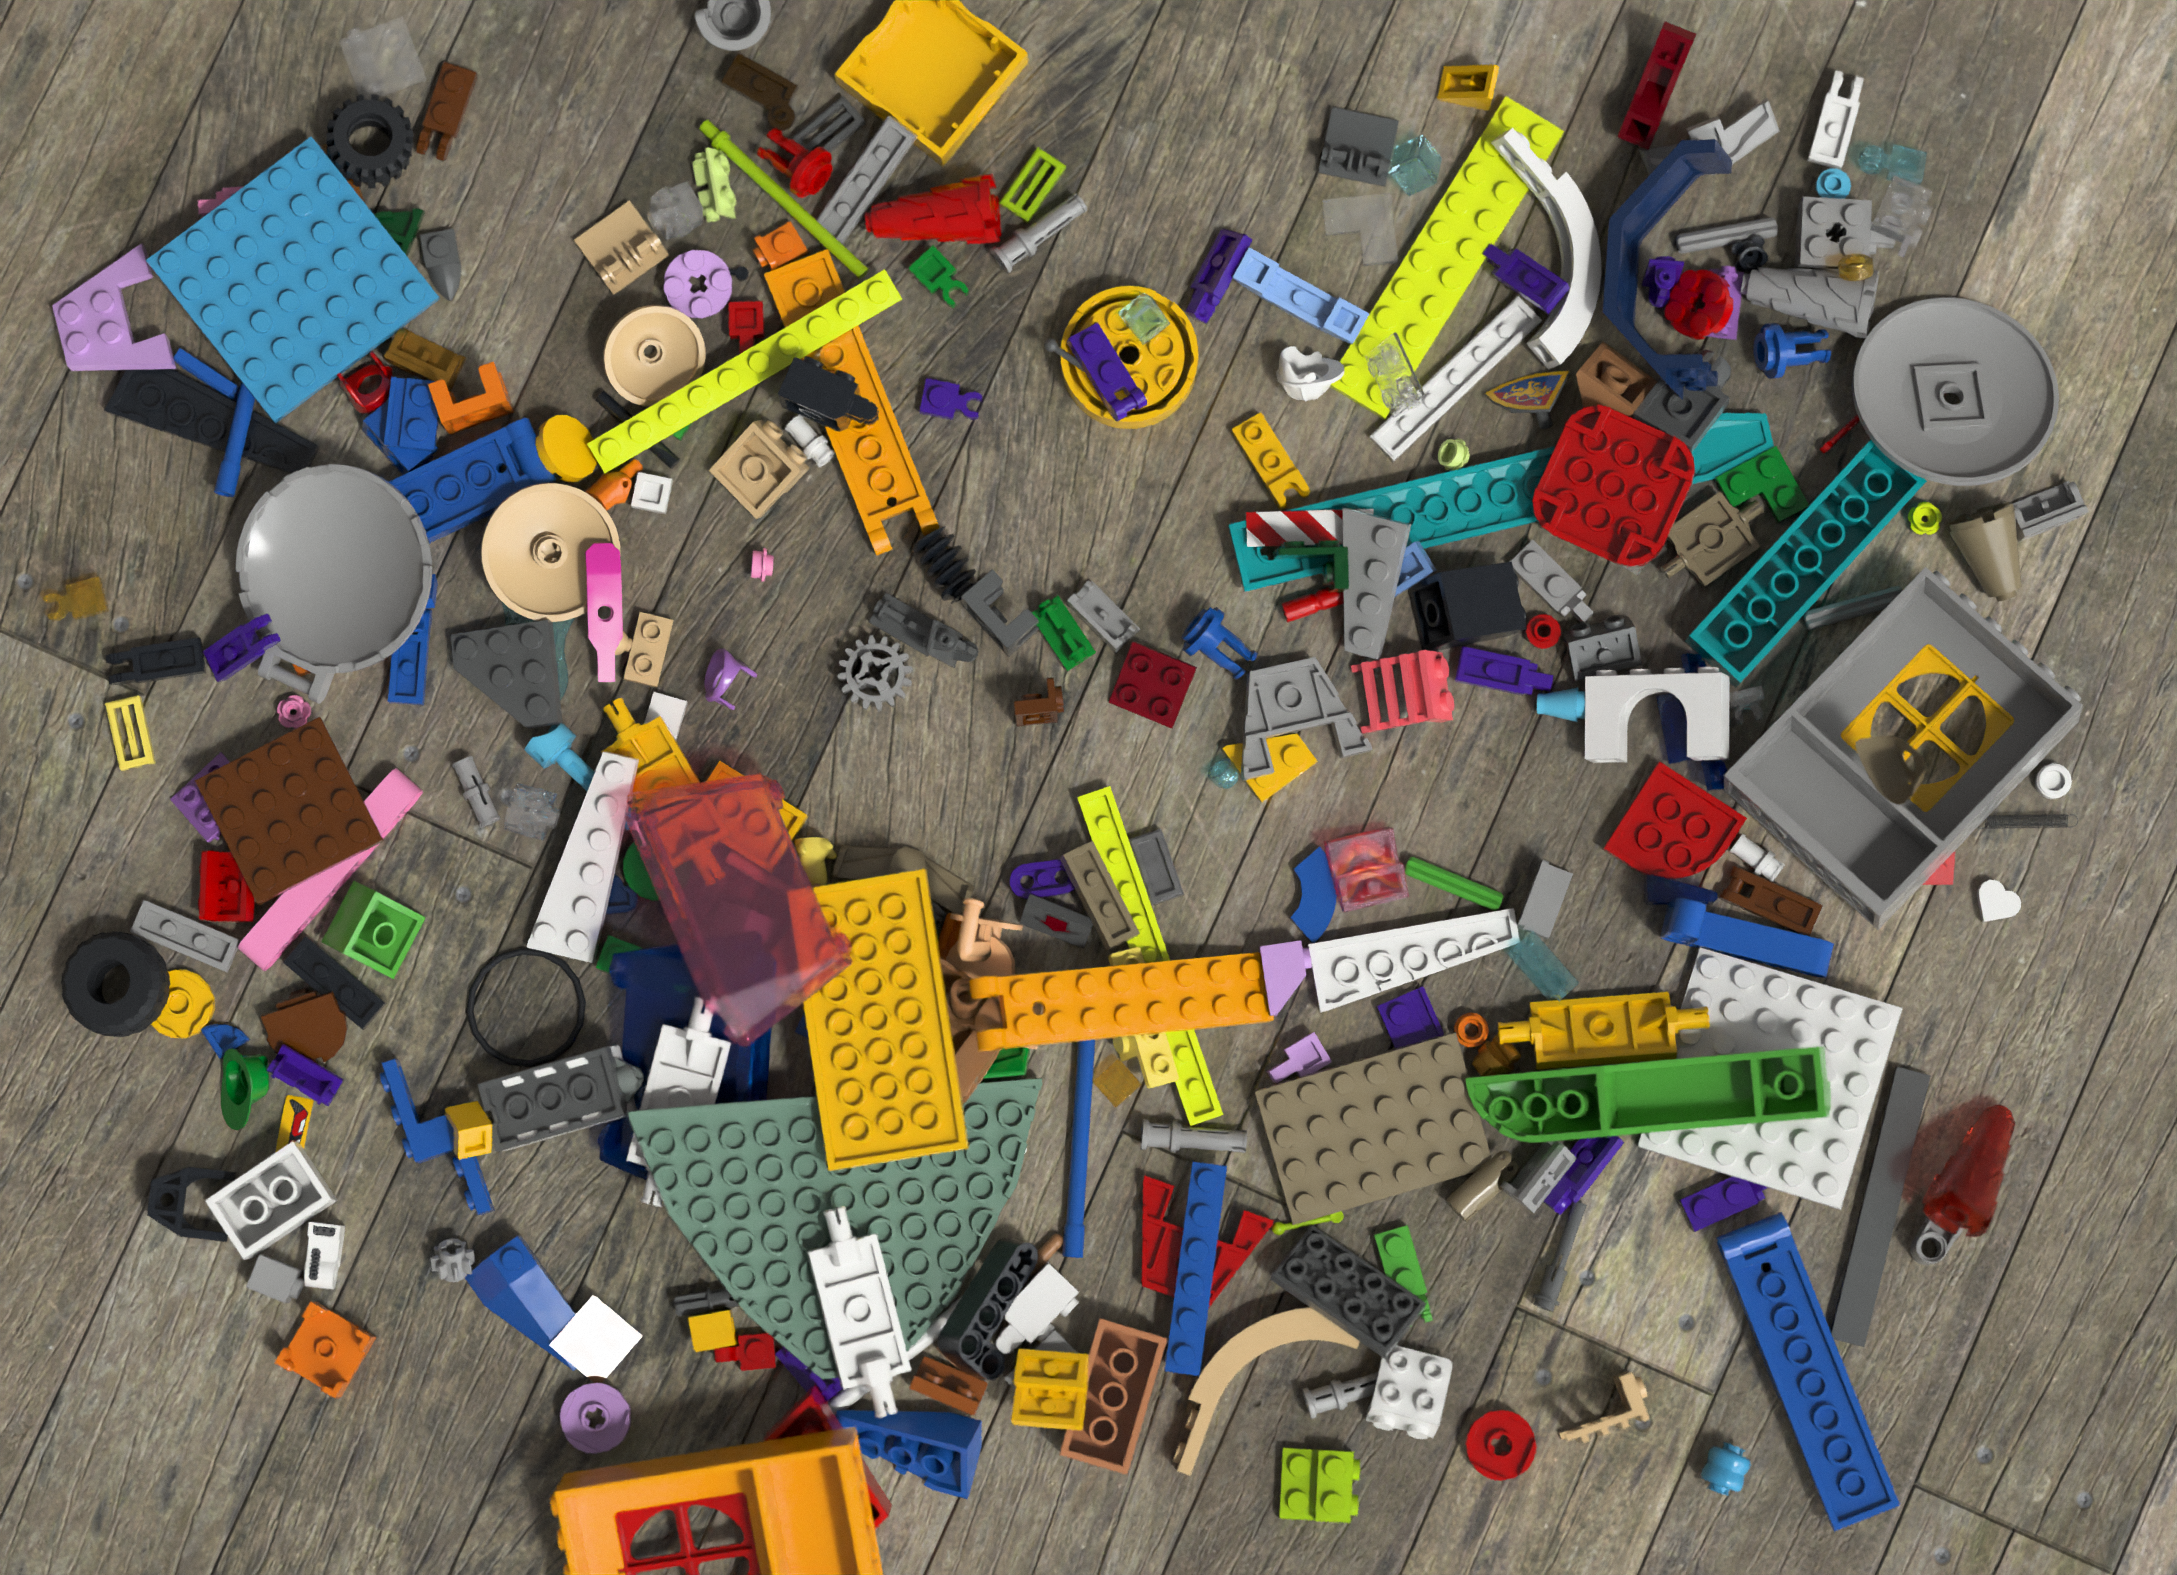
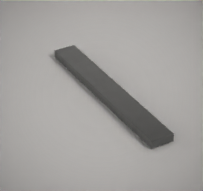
M1895 1067L1830 1330L1834 1340L1865 1347L1931 1075Z

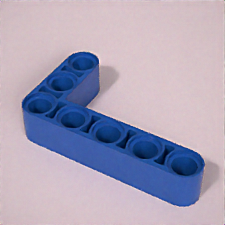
M1675 898L1668 903L1660 936L1663 940L1694 948L1701 947L1727 956L1810 976L1827 977L1834 946L1832 942L1706 912L1707 905L1693 900Z

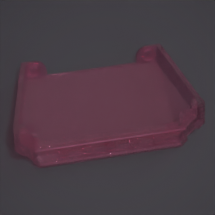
M762 774L633 792L627 795V804L630 808L632 807V810L626 812V821L704 1005L712 1015L718 1013V1016L725 1020L728 1026L724 1028V1032L732 1042L747 1047L853 963L849 952L852 950L850 941L843 932L838 933L833 927L828 925L779 813V810L783 808L782 799L785 798V793L777 780H772Z

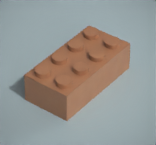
M1099 1319L1088 1356V1381L1082 1430L1067 1429L1059 1455L1125 1475L1128 1474L1167 1338Z

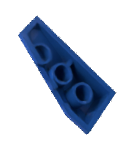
M516 1236L487 1257L465 1279L485 1307L575 1371L577 1368L555 1351L550 1344L577 1313L524 1238Z
M837 1410L835 1416L843 1429L856 1427L862 1454L872 1459L881 1457L897 1465L895 1471L903 1475L907 1471L926 1480L924 1486L934 1491L968 1499L982 1447L981 1420L950 1412L898 1411L890 1415L886 1411L887 1416L877 1418L875 1411Z

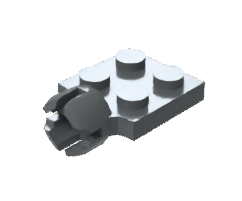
M1702 350L1697 354L1703 356L1702 362H1708L1714 355V352ZM1719 356L1714 364L1711 365V371L1718 372V386H1706L1705 391H1690L1684 387L1683 400L1660 378L1633 413V419L1677 437L1686 444L1692 453L1729 404L1730 397L1721 390L1730 379V365L1723 357Z

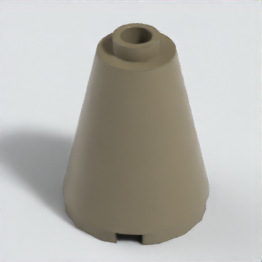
M2003 502L1977 509L1976 513L1967 517L1966 514H1963L1947 522L1948 532L1987 596L1996 597L1998 602L2015 597L2017 595L2016 590L2022 585L2016 517L2013 504Z

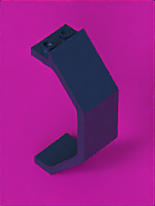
M1716 139L1681 140L1609 218L1603 313L1682 400L1684 387L1690 391H1705L1706 386H1718V372L1711 371V364L1709 362H1702L1703 356L1701 354H1657L1635 327L1640 245L1648 233L1697 178L1707 174H1732V159Z

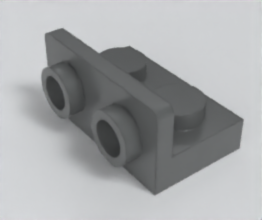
M1612 615L1606 617L1603 622L1592 625L1589 623H1579L1571 626L1570 630L1562 632L1563 640L1567 645L1572 676L1575 681L1585 679V676H1596V671L1598 670L1619 671L1642 665L1636 629L1628 616Z

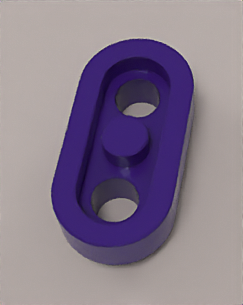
M1060 859L1022 864L1016 867L1010 876L1012 892L1017 897L1028 900L1030 894L1044 898L1065 895L1072 892L1075 888L1069 876L1064 884L1056 882L1055 875L1058 872L1063 871L1067 873ZM1025 876H1030L1034 880L1033 886L1029 889L1023 888L1020 884L1021 879Z

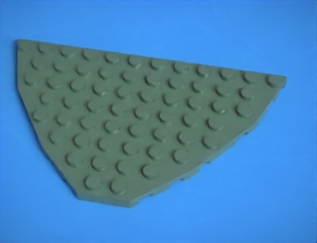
M1042 1078L981 1082L963 1105L969 1149L828 1171L817 1096L627 1111V1117L665 1209L673 1222L743 1312L821 1379L839 1378L807 1255V1251L829 1246V1243L832 1242L824 1211L830 1209L835 1211L837 1207L846 1206V1214L852 1236L858 1238L872 1233L877 1234L905 1348L908 1352L929 1329L940 1312L957 1295L969 1268L973 1266L998 1221L1000 1212L1017 1186L1027 1147L1026 1141L1031 1121L1033 1122L1036 1111L1035 1105L1038 1093L1042 1087Z

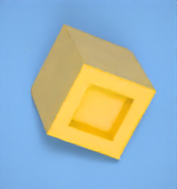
M478 1101L445 1108V1116L454 1129V1153L458 1160L492 1152V1123Z
M732 1310L688 1318L695 1352L738 1345Z

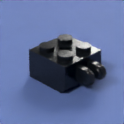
M807 356L803 360L794 357L777 394L782 408L837 432L848 429L851 420L861 424L865 423V426L873 425L879 420V411H877L876 403L874 404L873 401L869 402L868 399L861 397L859 386L854 383L855 377L840 370H836L835 374L822 369L824 365L821 362Z

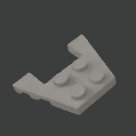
M1316 657L1254 670L1247 674L1241 763L1242 781L1274 773L1266 738L1331 724L1340 758L1372 750L1371 743L1360 732L1356 725L1357 721L1351 712L1348 713L1337 696L1339 693Z

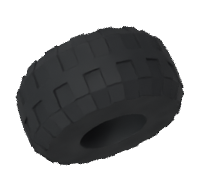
M115 931L93 935V937L79 944L65 963L66 966L61 979L64 1003L72 1017L82 1024L83 1027L94 1033L113 1037H125L139 1033L157 1020L165 1004H167L170 985L167 964L155 947L138 936ZM124 965L130 975L128 991L121 1000L108 1004L102 994L103 979L112 968Z

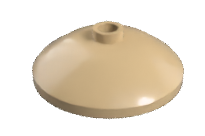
M646 305L625 314L610 330L603 350L604 370L614 389L626 400L646 407L656 404L700 378L706 358L704 340L695 323L683 312L665 305ZM649 345H653L655 348L654 352L651 355H645L644 349Z

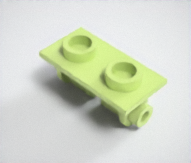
M709 147L705 148L706 152L695 154V160L692 162L696 185L700 187L708 184L709 186L708 190L698 192L701 214L706 217V222L720 220L719 215L734 219L736 218L734 210L736 198L730 188L728 178L730 165L728 159L722 151Z

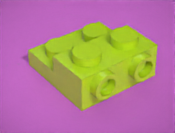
M1282 1448L1279 1519L1350 1523L1351 1516H1358L1359 1496L1352 1494V1480H1359L1360 1459H1354L1353 1451Z

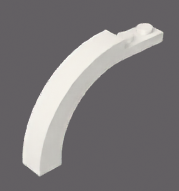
M1511 128L1500 134L1492 144L1535 194L1549 215L1559 242L1561 255L1560 278L1566 281L1570 287L1552 309L1540 330L1526 343L1547 369L1561 365L1573 352L1590 324L1600 290L1601 252L1599 239L1589 207L1569 174L1564 172L1554 177L1551 174L1552 169L1545 160L1538 158L1529 148L1530 143L1527 138L1520 132H1516L1514 128Z

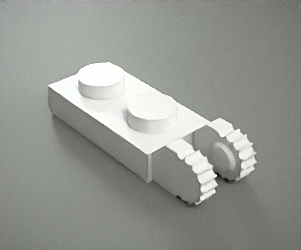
M1835 70L1829 92L1826 94L1807 161L1841 170L1860 105L1858 99L1864 78L1856 76L1855 80L1852 81L1849 99L1839 97L1837 94L1843 81V72Z

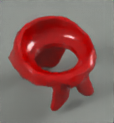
M373 351L369 354L377 365H368L344 379L341 373L337 374L340 380L339 386L347 393L353 408L359 413H372L389 398L391 376L393 377L392 369L384 366ZM370 375H380L382 377V383L372 393L360 394L358 392L359 386L366 377Z

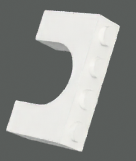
M1699 667L1698 673H1685L1683 668H1665L1664 674H1651L1649 669H1631L1630 675H1617L1615 670L1596 671V676H1585V760L1592 763L1627 762V726L1631 711L1646 696L1661 692L1675 695L1685 709L1687 716V757L1695 761L1729 760V676L1719 672L1718 667Z

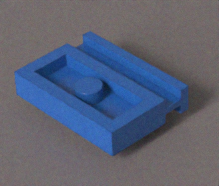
M391 376L384 437L385 447L435 452L439 415L428 384L435 381L403 379Z

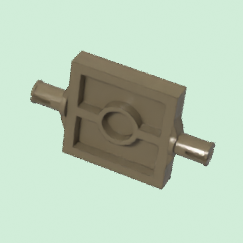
M1721 491L1673 524L1667 539L1674 547L1676 557L1660 567L1662 572L1664 573L1672 566H1675L1665 574L1670 579L1685 567L1694 574L1702 587L1705 588L1760 549L1761 546L1751 534L1748 524L1749 521L1764 512L1762 506H1760L1752 513H1749L1760 503L1754 500L1750 505L1739 511L1730 505Z

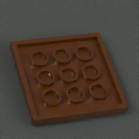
M321 717L195 780L258 905L384 841Z

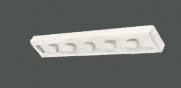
M1517 296L1372 433L1369 438L1394 462L1542 322L1541 318Z

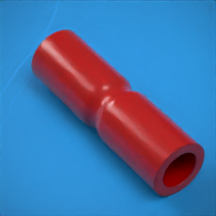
M1329 587L1317 591L1315 594H1307L1283 602L1281 607L1285 619L1289 623L1315 614L1319 610H1327L1344 604V592H1329Z

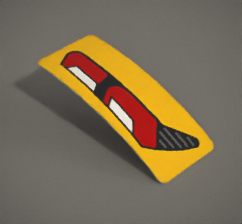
M292 1095L286 1096L275 1153L292 1141L299 1142L304 1149L314 1102L312 1099Z

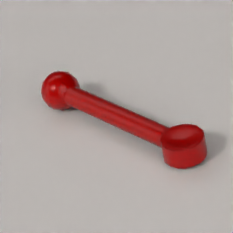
M1858 414L1819 449L1823 454L1830 450L1860 422Z

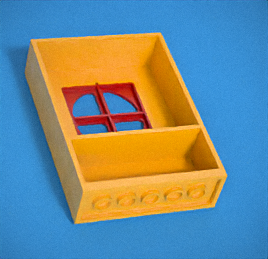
M856 1427L564 1473L559 1485L556 1486L555 1495H551L553 1515L559 1516L561 1529L557 1531L559 1548L561 1551L566 1550L568 1563L564 1564V1575H636L639 1572L676 1566L683 1567L686 1575H700L699 1564L702 1562L744 1556L749 1560V1572L747 1575H883ZM692 1505H700L726 1514L742 1529L744 1540L735 1544L703 1549L697 1548L693 1541L688 1508ZM666 1509L672 1510L676 1517L681 1550L672 1554L640 1559L634 1558L631 1555L630 1547L639 1528L655 1514Z

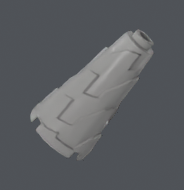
M1757 267V270H1752L1751 274L1744 273L1741 294H1746L1747 300H1750L1751 304L1805 319L1815 325L1847 332L1855 337L1866 338L1871 324L1868 320L1871 314H1873L1879 271L1872 269L1859 271L1819 268L1816 270Z

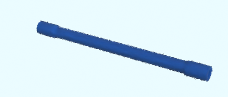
M242 382L224 458L220 463L214 493L225 497L235 496L241 470L240 462L255 398Z
M1095 1040L1078 1041L1067 1217L1064 1226L1062 1257L1083 1258L1084 1209Z

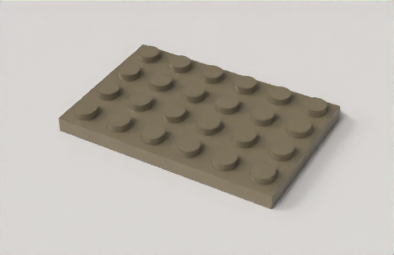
M1455 1031L1254 1090L1293 1225L1473 1173L1492 1159L1480 1115L1468 1094L1465 1078L1469 1077Z

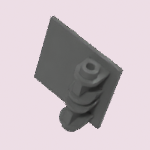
M1332 107L1318 173L1385 187L1399 121Z

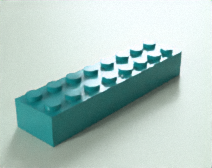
M1870 440L1697 626L1685 642L1712 667H1718L1719 672L1729 676V682L1736 688L1927 481L1894 463Z

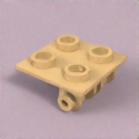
M630 200L574 239L613 295L669 256L659 238L651 231Z

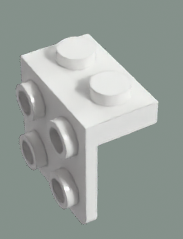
M1395 1346L1385 1359L1382 1357L1373 1398L1368 1407L1365 1421L1373 1422L1375 1427L1382 1430H1393L1396 1428L1407 1431L1409 1436L1417 1439L1434 1438L1440 1425L1453 1367L1452 1362L1447 1358Z

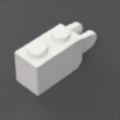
M1049 1263L1016 1297L1005 1315V1319L1010 1325L1001 1333V1337H998L995 1345H997L998 1350L1006 1355L1007 1353L1011 1354L1014 1348H1017L1025 1339L1030 1343L1037 1339L1041 1343L1055 1329L1051 1324L1059 1313L1066 1317L1079 1303L1074 1298L1079 1292Z

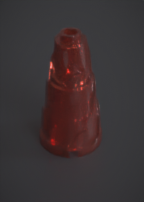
M1994 1105L1987 1107L1982 1112L1975 1125L1968 1129L1956 1153L1950 1156L1942 1172L1935 1176L1922 1201V1204L1926 1203L1923 1209L1924 1213L1933 1223L1956 1235L1958 1229L1963 1228L1968 1229L1965 1237H1978L1984 1235L1990 1227L1998 1205L1996 1199L2005 1176L2003 1170L2011 1150L2009 1143L2015 1127L2012 1112L2007 1107Z

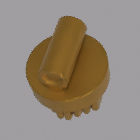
M1497 1034L1492 1042L1486 1041L1478 1049L1479 1053L1474 1057L1472 1065L1482 1077L1510 1074L1515 1068L1514 1063L1521 1058V1054L1512 1043L1499 1044Z

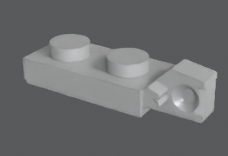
M1533 539L1510 561L1512 562L1514 572L1556 614L1559 612L1565 617L1570 612L1580 623H1585L1594 613L1582 601L1586 596L1581 589L1582 587Z

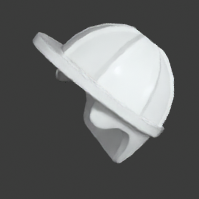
M1294 346L1284 348L1281 351L1279 367L1276 371L1277 380L1281 383L1286 393L1293 399L1304 401L1318 399L1328 390L1331 383L1341 379L1345 374L1344 365L1339 361L1322 358L1318 351L1311 355H1304Z

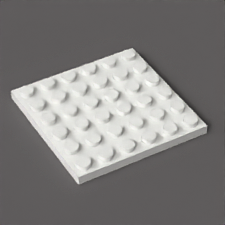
M1700 947L1681 1009L1708 1006L1707 1014H1709L1710 1027L1709 1029L1678 1030V1034H1675L1677 1059L1824 1046L1827 1079L1830 1081L1831 1086L1830 1114L1825 1118L1642 1133L1638 1147L1841 1210L1902 1008Z

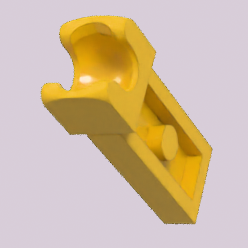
M1261 412L1231 429L1232 434L1280 511H1284L1287 508L1286 497L1284 496L1286 490L1295 489L1303 498L1310 494L1308 484L1293 464Z

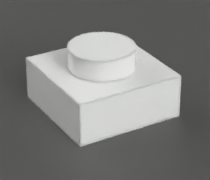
M638 472L631 507L666 514L673 480Z

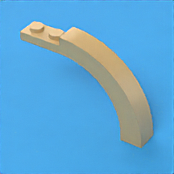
M1301 1308L1277 1313L1244 1328L1229 1339L1213 1355L1194 1383L1188 1399L1199 1403L1200 1407L1199 1410L1191 1409L1185 1426L1186 1429L1191 1430L1187 1443L1179 1442L1173 1458V1462L1178 1463L1177 1471L1189 1476L1191 1475L1220 1396L1233 1377L1251 1360L1272 1348L1296 1341L1323 1340L1339 1343L1357 1349L1360 1341L1312 1308Z

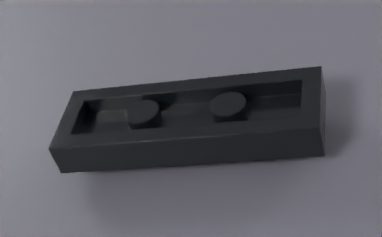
M307 936L303 938L283 962L319 994L322 995L333 991L340 1010L345 1011V1015L362 1030L366 1029L387 1004Z

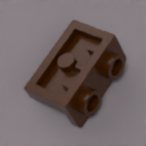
M1054 677L1047 678L1048 698H1042L1041 694H1027L1021 696V701H1014L1017 727L1058 723L1057 713L1064 712L1062 686H1054Z

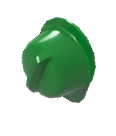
M233 1048L225 1051L223 1057L221 1109L226 1124L233 1130L238 1131L244 1128L249 1119L251 1104L257 1102L268 1093V1059L265 1055H242Z

